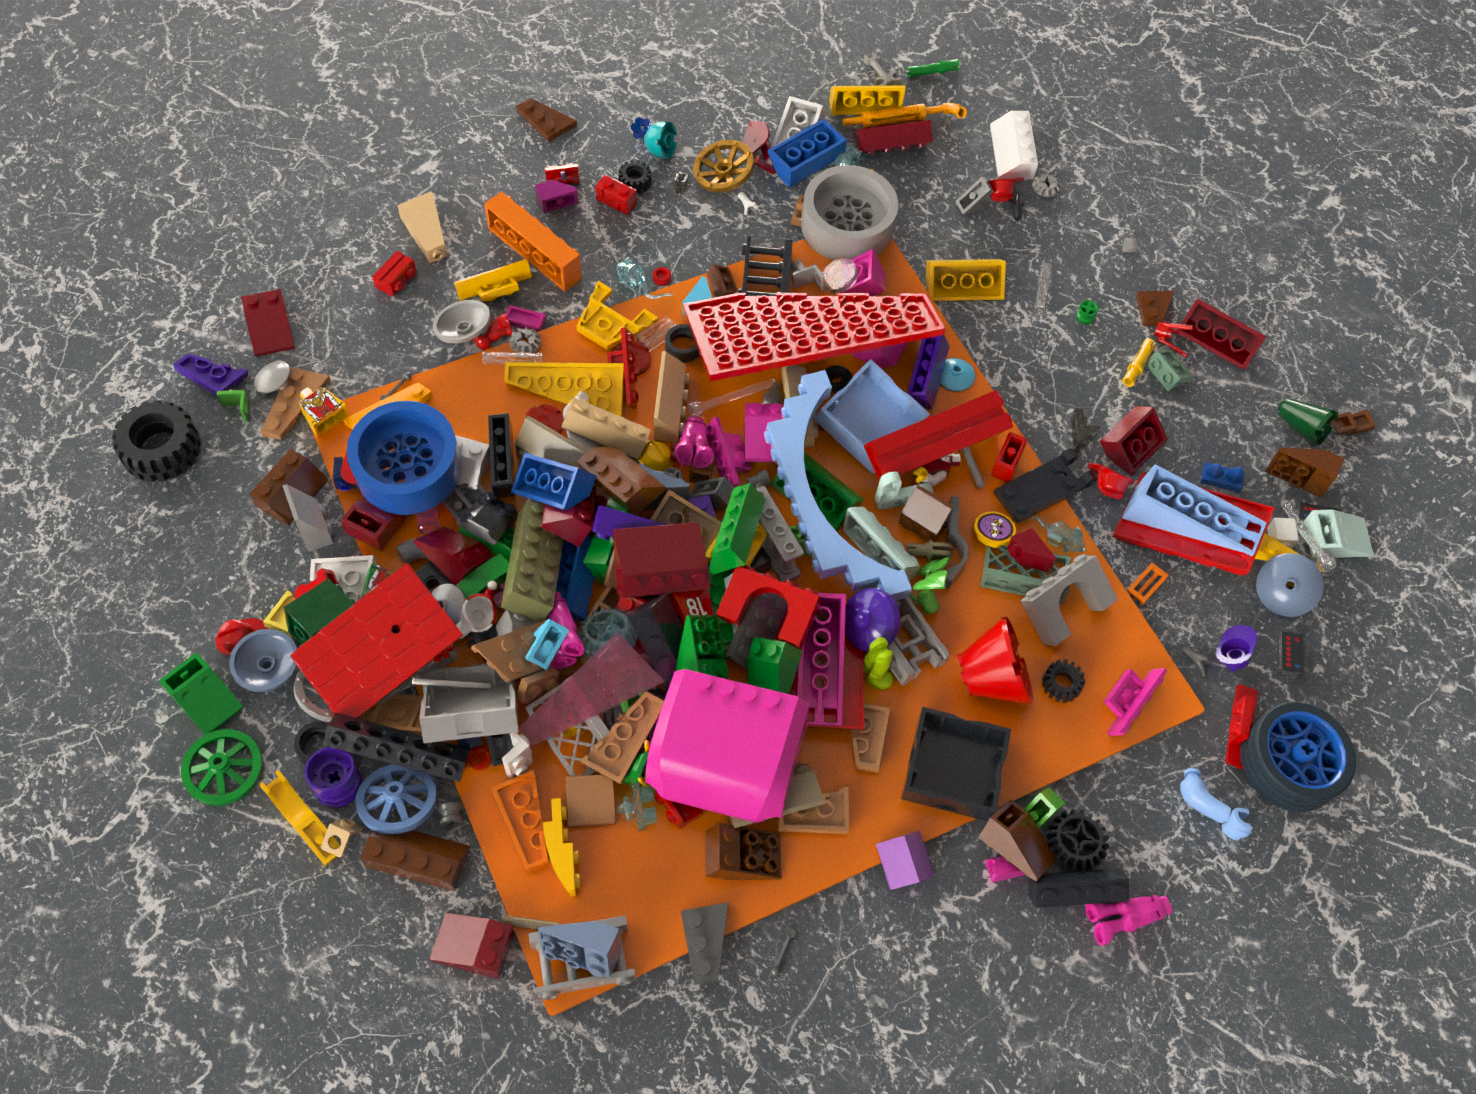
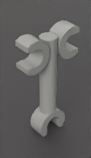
M872 52L871 58L864 55V63L872 66L879 75V77L875 78V85L896 86L901 83V77L896 78V71H892L889 76L877 62L876 53Z

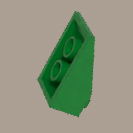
M754 637L747 657L748 684L789 694L803 651L787 642Z

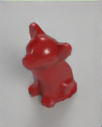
M503 313L492 321L486 334L479 335L472 340L479 349H490L491 343L498 341L502 336H512L513 330L506 314Z

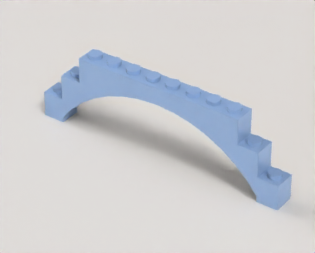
M825 370L801 376L800 385H798L800 395L784 400V406L781 408L783 419L767 423L764 437L766 443L771 445L772 460L778 464V476L780 480H784L785 495L791 499L792 514L798 518L799 533L805 537V549L808 554L811 553L813 558L812 568L815 573L818 572L820 579L843 573L846 585H850L852 592L875 586V588H880L890 594L894 601L908 598L912 588L905 570L897 571L882 565L852 547L828 523L816 504L805 473L804 439L816 410L824 399L830 398L832 386Z

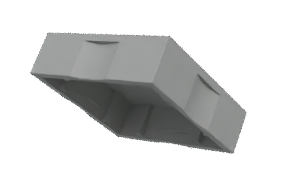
M488 664L424 671L423 679L490 683L491 687L490 689L423 685L424 697L421 701L420 709L423 743L519 732L518 699L516 698L518 692L517 679L508 683L499 676V673Z

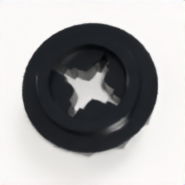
M833 365L825 369L834 394L842 390L853 377L851 372L843 366ZM840 378V382L837 381L833 383V379Z

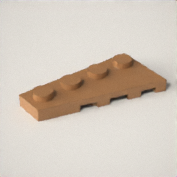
M291 367L287 379L288 386L279 391L260 431L262 436L282 440L297 422V417L302 413L299 402L303 400L300 396L302 390L310 388L315 392L322 388L324 384L327 385L330 382L329 375Z

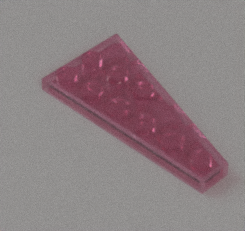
M616 633L518 728V731L530 741L532 746H535L665 681Z

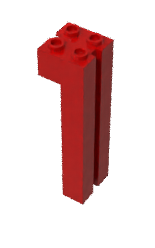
M997 390L865 444V451L878 480L880 481V478L889 472H898L899 476L1013 428L1011 416L1003 411L1004 401L1002 396L999 395Z

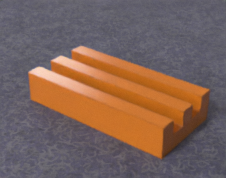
M1151 563L1127 589L1129 595H1133L1135 601L1138 599L1140 601L1139 604L1143 606L1166 581L1169 575L1154 563ZM1152 570L1155 571L1138 592L1134 590ZM1160 575V580L1143 597L1141 594Z

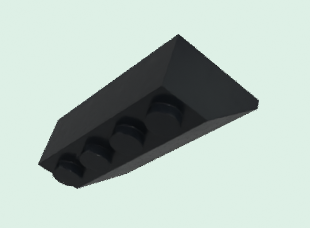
M664 593L626 614L667 693L674 672L677 671L676 663L684 627L667 593Z

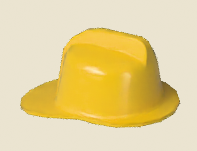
M647 440L639 459H637L640 464H644L652 470L662 472L668 468H673L669 448L662 442Z

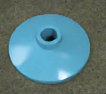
M947 359L940 385L954 392H961L970 388L975 380V372L972 366L961 359Z

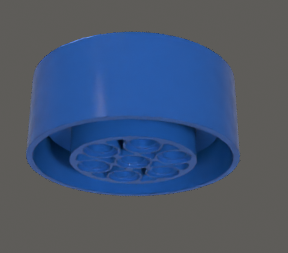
M395 401L373 409L355 425L347 443L348 463L359 490L369 503L388 513L399 515L416 514L439 505L455 489L461 475V455L450 422L437 409L424 403Z

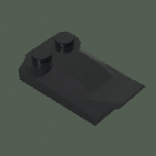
M486 492L480 494L477 502L458 519L456 525L495 546L514 526L518 512L514 505L504 503L497 499L495 494Z

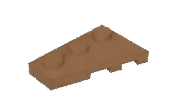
M864 704V730L850 729L856 769L879 773L890 708Z
M849 787L842 788L840 791L822 794L825 801L823 805L782 815V818H779L778 832L848 834Z

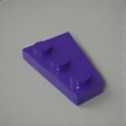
M189 353L173 364L175 371L217 396V391H229L249 376L246 369H233L231 365L225 363L223 365L215 364L210 359Z

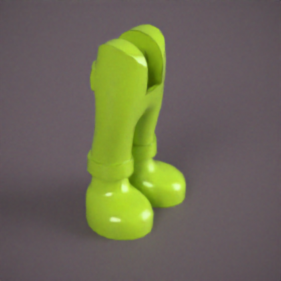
M883 637L875 639L870 644L869 652L863 659V673L869 674L866 681L877 690L889 689L894 681L892 673L887 671L892 661L893 652L887 649L888 642Z

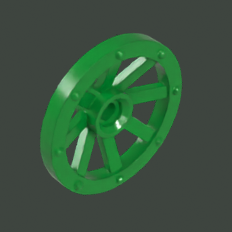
M233 729L216 730L200 737L186 752L181 765L182 782L190 795L203 804L211 806L229 805L244 798L257 785L263 770V757L255 741L247 734ZM227 739L239 741L237 745L224 753ZM218 741L216 753L212 754L205 749L206 746ZM246 747L250 749L253 759H231ZM198 754L208 760L206 763L192 767ZM234 767H252L248 779L242 778L233 770ZM208 771L196 788L192 781V775ZM227 776L240 785L238 789L226 794L225 777ZM216 777L218 795L205 794L204 791L212 779Z

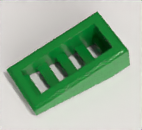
M644 752L637 756L623 781L624 784L634 788L639 786L638 778H642L646 770L649 753Z

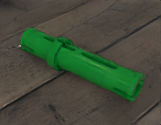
M958 59L908 66L907 70L909 71H907L908 78L936 73L945 74L948 71L959 70L960 67L957 66L960 63Z

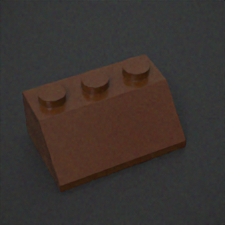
M290 448L251 491L250 496L257 508L289 526L293 522L294 517L283 485L287 484L314 498L328 482V478L307 457Z

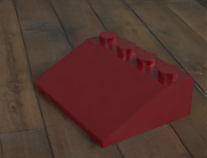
M699 522L613 529L617 596L626 598L710 589L709 568Z

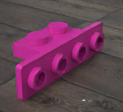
M714 417L706 426L711 449L714 456H716V466L720 477H725L736 488L740 485L737 472L748 473L751 470L749 462H745V448L741 436L724 433L719 417Z
M1165 668L1151 670L1144 681L1132 669L1126 670L1103 701L1117 716V719L1107 731L1109 736L1124 735L1128 732L1132 721L1140 715L1141 708L1152 698L1155 688L1163 682V677L1167 673Z

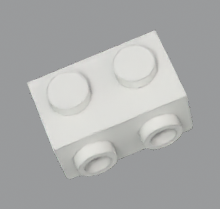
M510 733L513 748L502 757L506 775L510 779L526 773L528 766L533 762L532 750L529 747L530 741L523 734Z

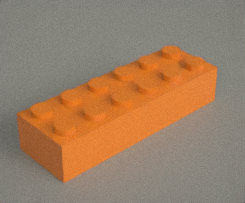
M501 191L484 203L488 229L564 292L582 280L579 252L568 246L564 239L557 237L550 228H546L541 224L538 218L531 216L523 206L520 207L515 203L512 197L507 196Z

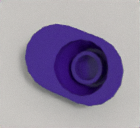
M1236 625L1226 630L1216 650V657L1227 668H1230L1231 672L1235 673L1236 669H1242L1250 663L1258 638L1256 631L1246 625Z

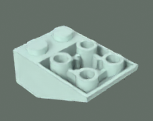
M1313 510L1303 521L1312 558L1374 556L1365 519L1336 510Z

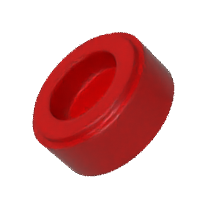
M658 267L652 273V280L658 286H666L671 282V272L665 267Z
M477 746L470 750L468 761L473 769L484 770L490 766L492 758L490 751L486 747Z

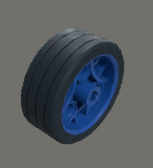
M1285 702L1272 707L1250 726L1249 738L1244 740L1240 746L1241 764L1251 786L1272 805L1287 811L1307 812L1320 808L1345 791L1354 778L1356 755L1350 737L1344 727L1333 716L1309 703ZM1283 728L1287 730L1289 736L1285 735Z

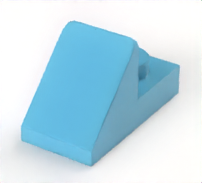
M548 619L534 632L533 635L536 639L525 658L547 670L569 629Z

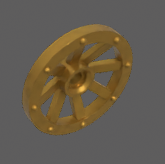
M717 141L704 148L698 154L693 165V173L697 183L703 189L715 193L728 192L740 187L750 178L755 166L754 157L751 149L740 141ZM731 149L728 159L723 158L720 150ZM737 150L741 151L744 155L733 163ZM716 153L718 162L714 163L707 158ZM747 161L745 168L736 169ZM705 165L715 171L701 172V167ZM733 175H739L737 178L732 180ZM716 177V178L713 179L711 182H709V181H707V180L704 179V178Z

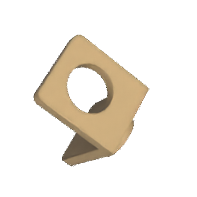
M347 818L330 823L321 849L337 857H342L350 836L361 832L363 827ZM333 835L341 839V846L338 849H334L330 845V838Z

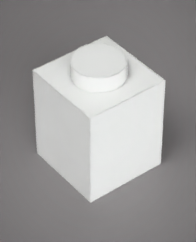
M1274 518L1267 527L1269 536L1290 549L1298 542L1295 519Z

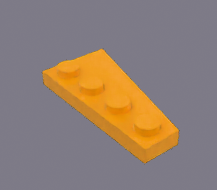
M418 382L343 420L345 425L353 430L363 416L381 405L395 401L425 403L433 395L429 389Z

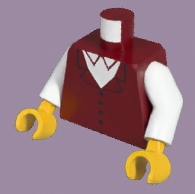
M950 454L915 469L913 474L915 475L916 484L930 483L932 486H935L945 480L949 475L951 466H960V454Z

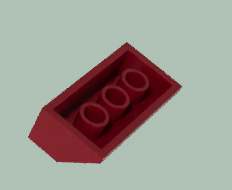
M917 120L853 129V135L859 152H865V155L876 154V150L881 149L882 152H891L895 147H899L900 150L910 149V145H916L917 148L926 147L927 143L933 142L931 120Z
M1196 299L1181 325L1192 326L1193 330L1177 329L1176 333L1243 370L1246 369L1266 340L1265 335L1199 299Z
M593 485L589 497L567 511L544 503L541 528L579 547L592 529L596 486Z

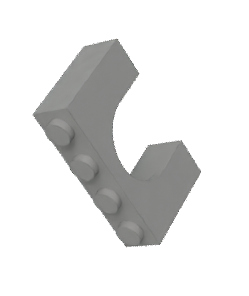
M1086 554L1077 556L1072 564L1060 568L1057 575L1045 579L1042 582L1043 585L1026 593L1027 596L1020 600L1043 645L1056 646L1071 635L1059 608L1060 596L1068 585L1074 584L1080 590L1085 602L1092 611H1104L1118 600L1096 555L1086 556Z

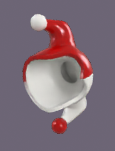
M495 581L488 582V588L482 594L471 595L465 600L461 609V620L456 625L463 634L459 639H462L471 631L483 632L493 626L496 619L493 603L494 589L497 588Z

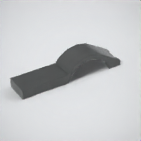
M951 496L949 501L953 509L947 525L946 543L951 544L958 551L961 562L955 567L947 569L946 589H950L963 572L969 554L966 541L958 534L960 497Z

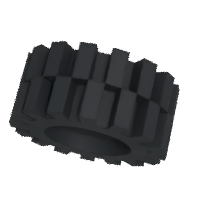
M630 160V163L626 161L625 165L622 164L618 170L619 182L637 190L639 194H643V190L645 192L648 191V188L651 187V169L649 165H646L645 162L640 164V160H637L636 163H634V160ZM636 175V176H640L641 178H639V179H631V178H629V177Z
M1065 659L1063 663H1061V660L1051 663L1042 678V687H1045L1044 692H1050L1048 697L1052 699L1055 696L1056 702L1062 699L1063 703H1067L1068 699L1071 702L1077 698L1085 684V679H1083L1085 676L1084 672L1079 673L1081 670L1080 666L1075 668L1074 662H1071L1069 665L1068 660ZM1056 676H1067L1071 680V686L1068 688L1061 687L1055 680Z

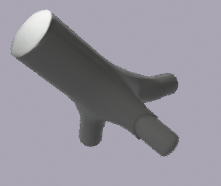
M1187 645L1182 652L1195 661L1201 670L1202 677H1206L1203 663L1211 664L1212 659L1202 656Z

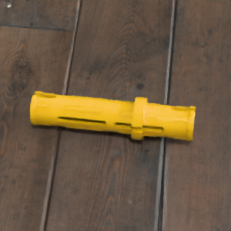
M1152 339L1144 340L1132 364H1129L1128 371L1122 379V383H1125V386H1134L1137 377L1143 373V367L1156 346Z

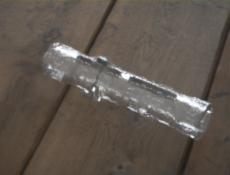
M1049 263L1041 265L1040 276L1037 278L1038 290L1034 313L1037 315H1044L1046 313L1053 270L1052 265Z
M520 351V353L482 352V364H505V362L543 363V353H525V351ZM495 357H504V358H510V359H494V358H495Z

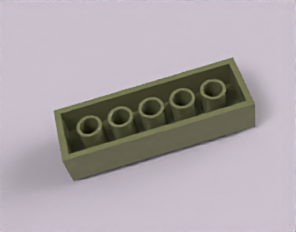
M528 498L517 516L501 608L541 622L545 620L554 606L564 539L541 528L544 504Z

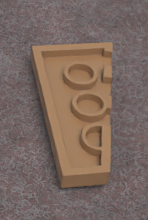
M646 691L626 712L625 716L610 729L602 740H599L587 756L585 755L580 762L622 784L641 751L644 741L647 740L659 719L664 700Z

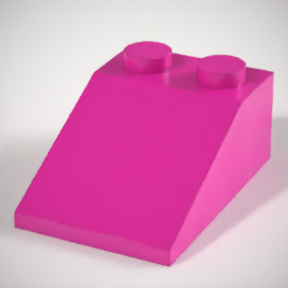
M745 403V462H774L771 457L772 448L770 443H766L764 432L767 429V423L783 419L781 408H783L784 404Z

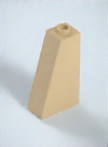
M432 191L397 205L401 220L429 263L447 257Z

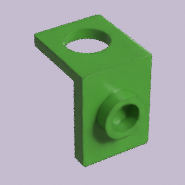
M245 390L217 391V397L221 406L240 405L244 422H247L250 401Z

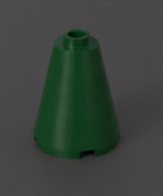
M1290 398L1286 401L1283 400L1277 409L1279 416L1315 447H1317V444L1321 445L1333 429L1331 427L1332 421L1336 422L1338 419V412L1335 410Z

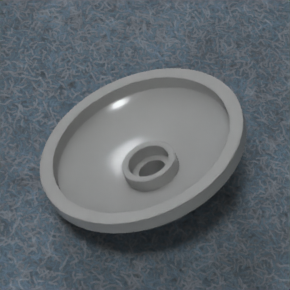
M459 301L447 306L436 316L433 322V331L436 337L443 342L452 344L465 343L475 339L485 331L490 323L491 314L488 307L480 301Z

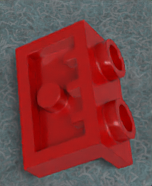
M655 789V793H653L655 800L660 806L664 805L667 810L665 812L667 819L672 825L675 823L678 829L703 816L700 808L666 800Z

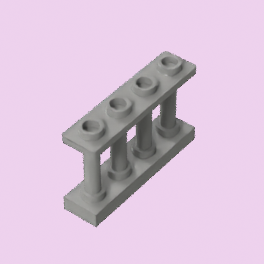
M761 486L756 490L765 498V503L759 524L764 527L768 534L763 547L772 560L771 568L777 579L781 582L796 580L801 577V573L793 560L803 556L804 552L766 487Z

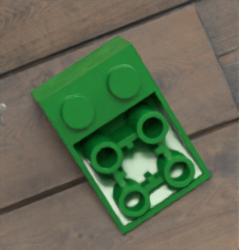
M717 615L686 616L676 663L677 671L687 669L729 680Z
M197 652L159 680L165 691L204 735L215 731L244 708Z

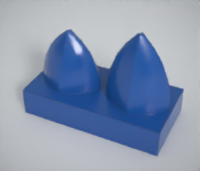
M1205 462L1202 467L1200 483L1240 493L1243 489L1245 472L1241 466L1231 469L1223 467L1219 463L1211 464Z

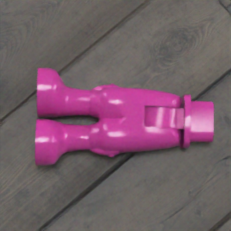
M690 416L685 422L680 443L675 448V457L681 464L687 466L692 461L694 449V467L704 468L713 462L714 453L707 442L705 422L702 418Z
M556 592L554 606L547 615V619H551L569 629V632L553 657L550 666L562 669L576 663V657L584 653V645L577 635V627L566 600L561 597L560 592Z
M1152 895L1151 897L1130 898L1129 901L1114 902L1112 904L1095 903L1085 905L1086 915L1092 923L1113 915L1122 916L1120 919L1099 922L1094 926V936L1100 946L1111 943L1115 933L1120 931L1134 932L1137 928L1149 925L1156 920H1162L1165 915L1172 914V908L1166 896L1157 897Z

